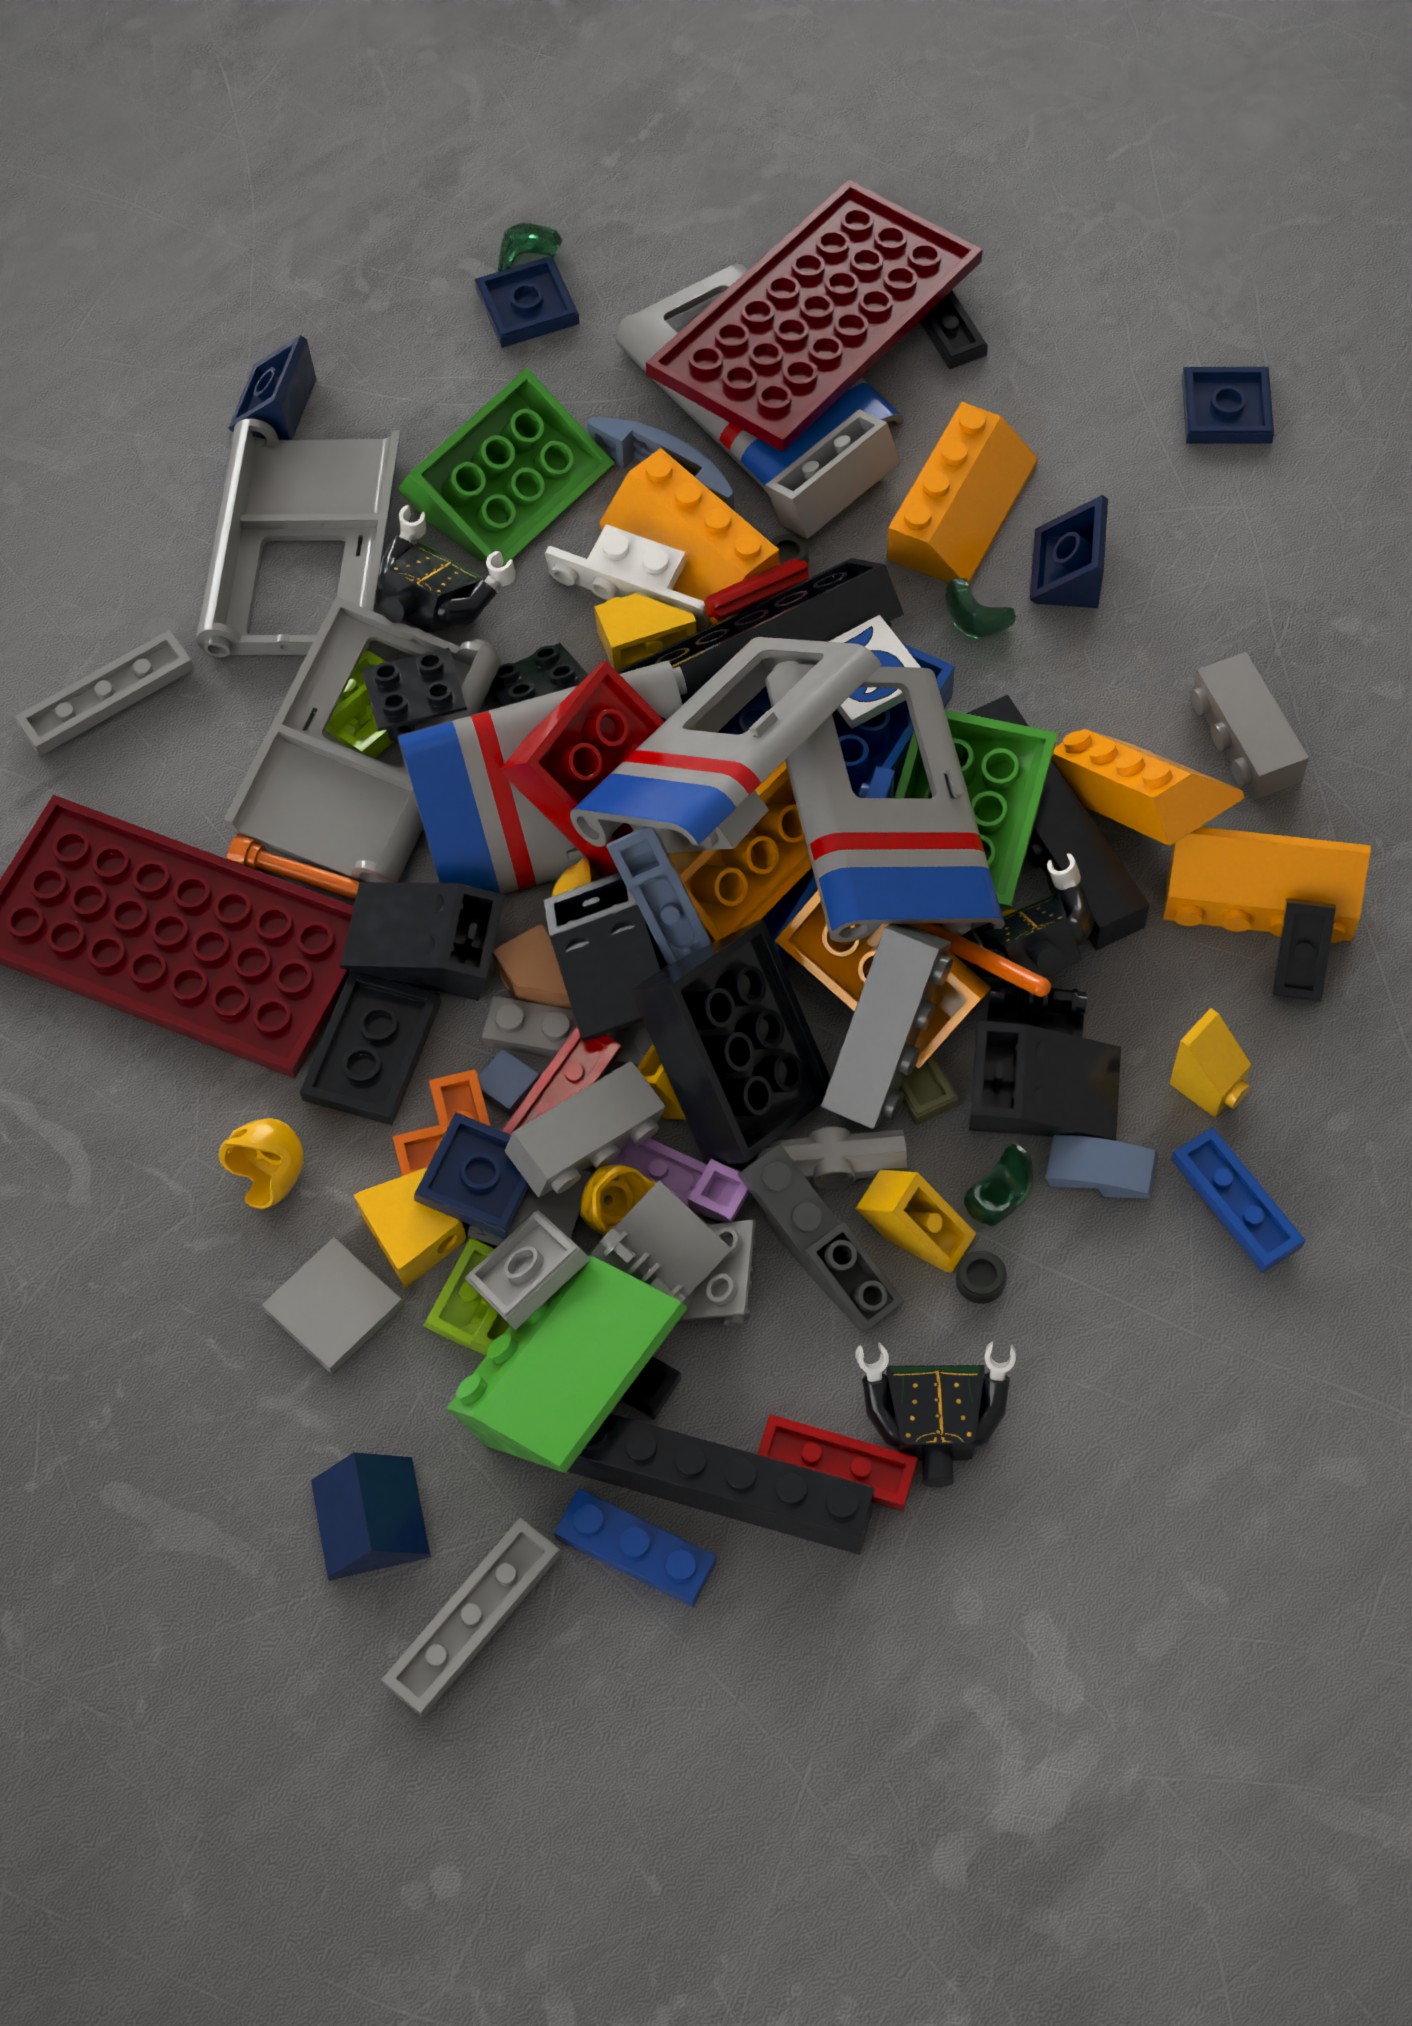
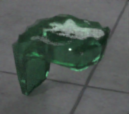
M530 222L512 225L503 234L498 259V271L509 269L516 257L522 253H532L547 257L552 255L554 257L562 244L560 234L556 229Z
M967 578L952 579L945 589L947 608L957 629L966 636L976 639L989 636L1011 627L1016 620L1013 608L980 605L970 591Z
M1011 1143L991 1171L969 1188L963 1200L968 1213L973 1219L982 1224L994 1226L1008 1217L1024 1202L1033 1186V1163L1028 1152L1019 1145Z

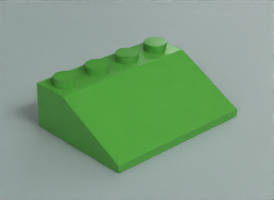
M526 367L406 476L397 490L420 515L423 511L425 512V520L481 562L486 564L487 557L491 553L500 551L504 560L503 566H505L510 559H513L612 467L615 462Z
M945 709L1000 908L1011 909L1058 733ZM913 731L895 798H932L915 731Z
M589 1255L586 1256L590 1260L516 1330L510 1325L503 1335L497 1337L491 1343L486 1358L472 1375L461 1382L456 1391V1397L446 1408L484 1446L564 1473L568 1471L688 1309L682 1301Z

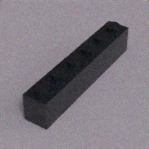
M1008 695L966 713L1029 727ZM1051 760L1026 855L1034 866L1040 865L1043 869L1052 895L1057 893L1060 895L1063 890H1059L1054 886L1047 869L1048 861L1051 860L1056 871H1063L1070 865L1067 854L1069 853L1074 857L1081 876L1077 886H1082L1094 919V927L1088 939L1097 951L1145 928L1150 904Z
M611 1413L567 1471L858 1555L861 1553L874 1507L875 1487Z

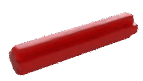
M794 558L715 592L704 600L706 606L705 613L709 618L714 617L716 620H721L809 579L810 575L807 570L809 565L805 560L800 561L798 558Z

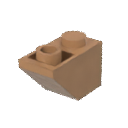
M541 923L493 950L492 954L496 973L515 1000L572 1009L550 936Z

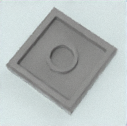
M537 1210L480 1262L465 1279L516 1330L590 1259L571 1239Z
M335 1237L326 1243L262 1304L264 1311L331 1374L337 1371L404 1306L402 1299Z

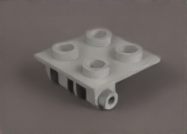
M659 1180L628 1214L602 1238L591 1254L683 1302L726 1257L732 1248Z
M755 1220L707 1225L732 1250L683 1301L688 1309L679 1321L724 1317L723 1324L725 1326L739 1328L744 1325V1320L749 1318L750 1315L747 1304L748 1294L752 1289L750 1277L754 1273L751 1263L753 1249L756 1248V1240L754 1239Z

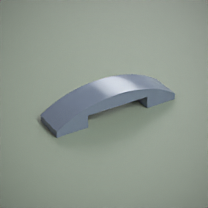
M592 417L587 422L588 434L618 466L625 469L634 457L644 461L658 449L662 448L734 510V494L725 477L709 459L688 443L665 431L634 421Z
M645 826L606 844L627 889L631 890L667 965L712 944L670 856L653 827Z

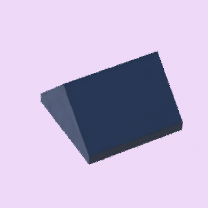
M299 335L254 364L228 429L233 432L235 425L239 421L258 419L272 426L279 440L293 439L316 382L315 370L306 338ZM251 431L253 437L265 439L263 434Z
M1101 495L1035 529L1030 600L1035 604L1098 608L1105 559L1108 499L1105 496Z
M354 1452L311 1480L329 1581L431 1557L412 1457Z

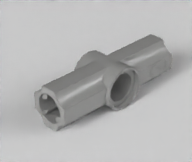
M826 1127L813 1131L809 1134L808 1138L773 1141L758 1153V1158H760L780 1143L808 1182L813 1183L817 1188L825 1190L845 1188L859 1178L876 1177L880 1170L907 1171L908 1169L903 1130L851 1134L845 1128Z

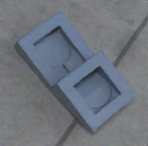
M1054 1135L1045 1178L1051 1187L1098 1188L1103 1197L1151 1199L1158 1153L1154 1149L1115 1140L1074 1135Z

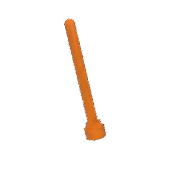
M239 833L236 834L227 853L226 859L255 870L263 869L356 899L359 881L265 851V846L260 845L254 838Z
M919 923L930 934L952 942L949 949L951 953L1038 997H1044L1049 994L1051 984L1046 978L936 923Z

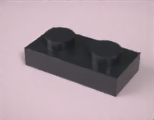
M1286 898L1272 989L1273 995L1316 1001L1322 1000L1336 911L1335 904Z

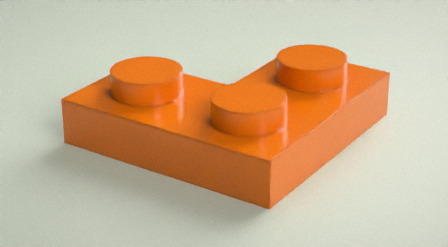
M476 1069L429 1080L439 1125L392 1136L401 1176L428 1168L455 1112L490 1126Z

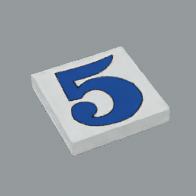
M880 615L829 641L862 645L879 659L883 667L921 668ZM859 687L837 710L851 729L906 699L904 693L897 688Z

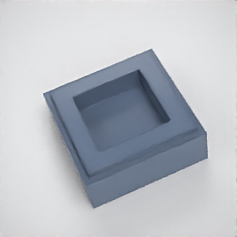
M504 1049L495 1056L478 1076L483 1097L509 1116L516 1111L540 1078L537 1072Z

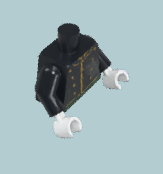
M404 506L399 512L401 533L399 537H393L379 569L378 585L382 590L380 604L383 614L391 622L397 623L405 620L421 630L431 633L453 625L473 623L497 594L494 589L497 586L504 587L510 585L515 580L516 573L513 560L510 559L503 566L502 553L500 551L491 553L486 560L489 575L485 578L419 542L413 546L411 541L421 538L426 532L425 512L421 513L418 521L411 523L409 522L411 516L410 506Z
M1068 853L1067 857L1070 865L1063 871H1056L1051 860L1047 863V869L1054 886L1059 890H1063L1061 894H1054L1003 916L1005 925L1002 929H994L992 923H987L975 929H971V923L942 924L944 928L1042 977L1057 974L1062 969L1079 963L1082 960L1078 947L1086 942L1092 932L1094 919L1082 886H1077L1081 876L1076 861ZM971 963L980 975L984 977L1000 978L997 975Z
M993 1341L990 1342L985 1350V1363L990 1372L985 1374V1365L887 1366L889 1355L880 1342H878L881 1352L879 1360L874 1364H867L863 1361L864 1353L860 1345L856 1349L855 1357L859 1366L866 1372V1376L862 1378L866 1413L869 1420L886 1444L897 1447L898 1452L918 1457V1461H922V1481L924 1485L929 1487L952 1485L954 1483L953 1461L971 1460L974 1447L988 1443L1005 1415L1010 1378L1005 1374L1011 1370L1016 1361L1014 1346L1011 1344L1009 1360L1004 1363H997L991 1357ZM886 1368V1374H883L882 1371Z

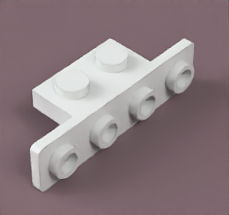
M606 524L587 559L552 546H548L545 552L549 574L564 585L571 586L576 584L606 600L638 593L692 613L696 620V628L699 630L708 628L710 624L709 617L705 613L706 606L704 601L672 590L687 562L686 553Z

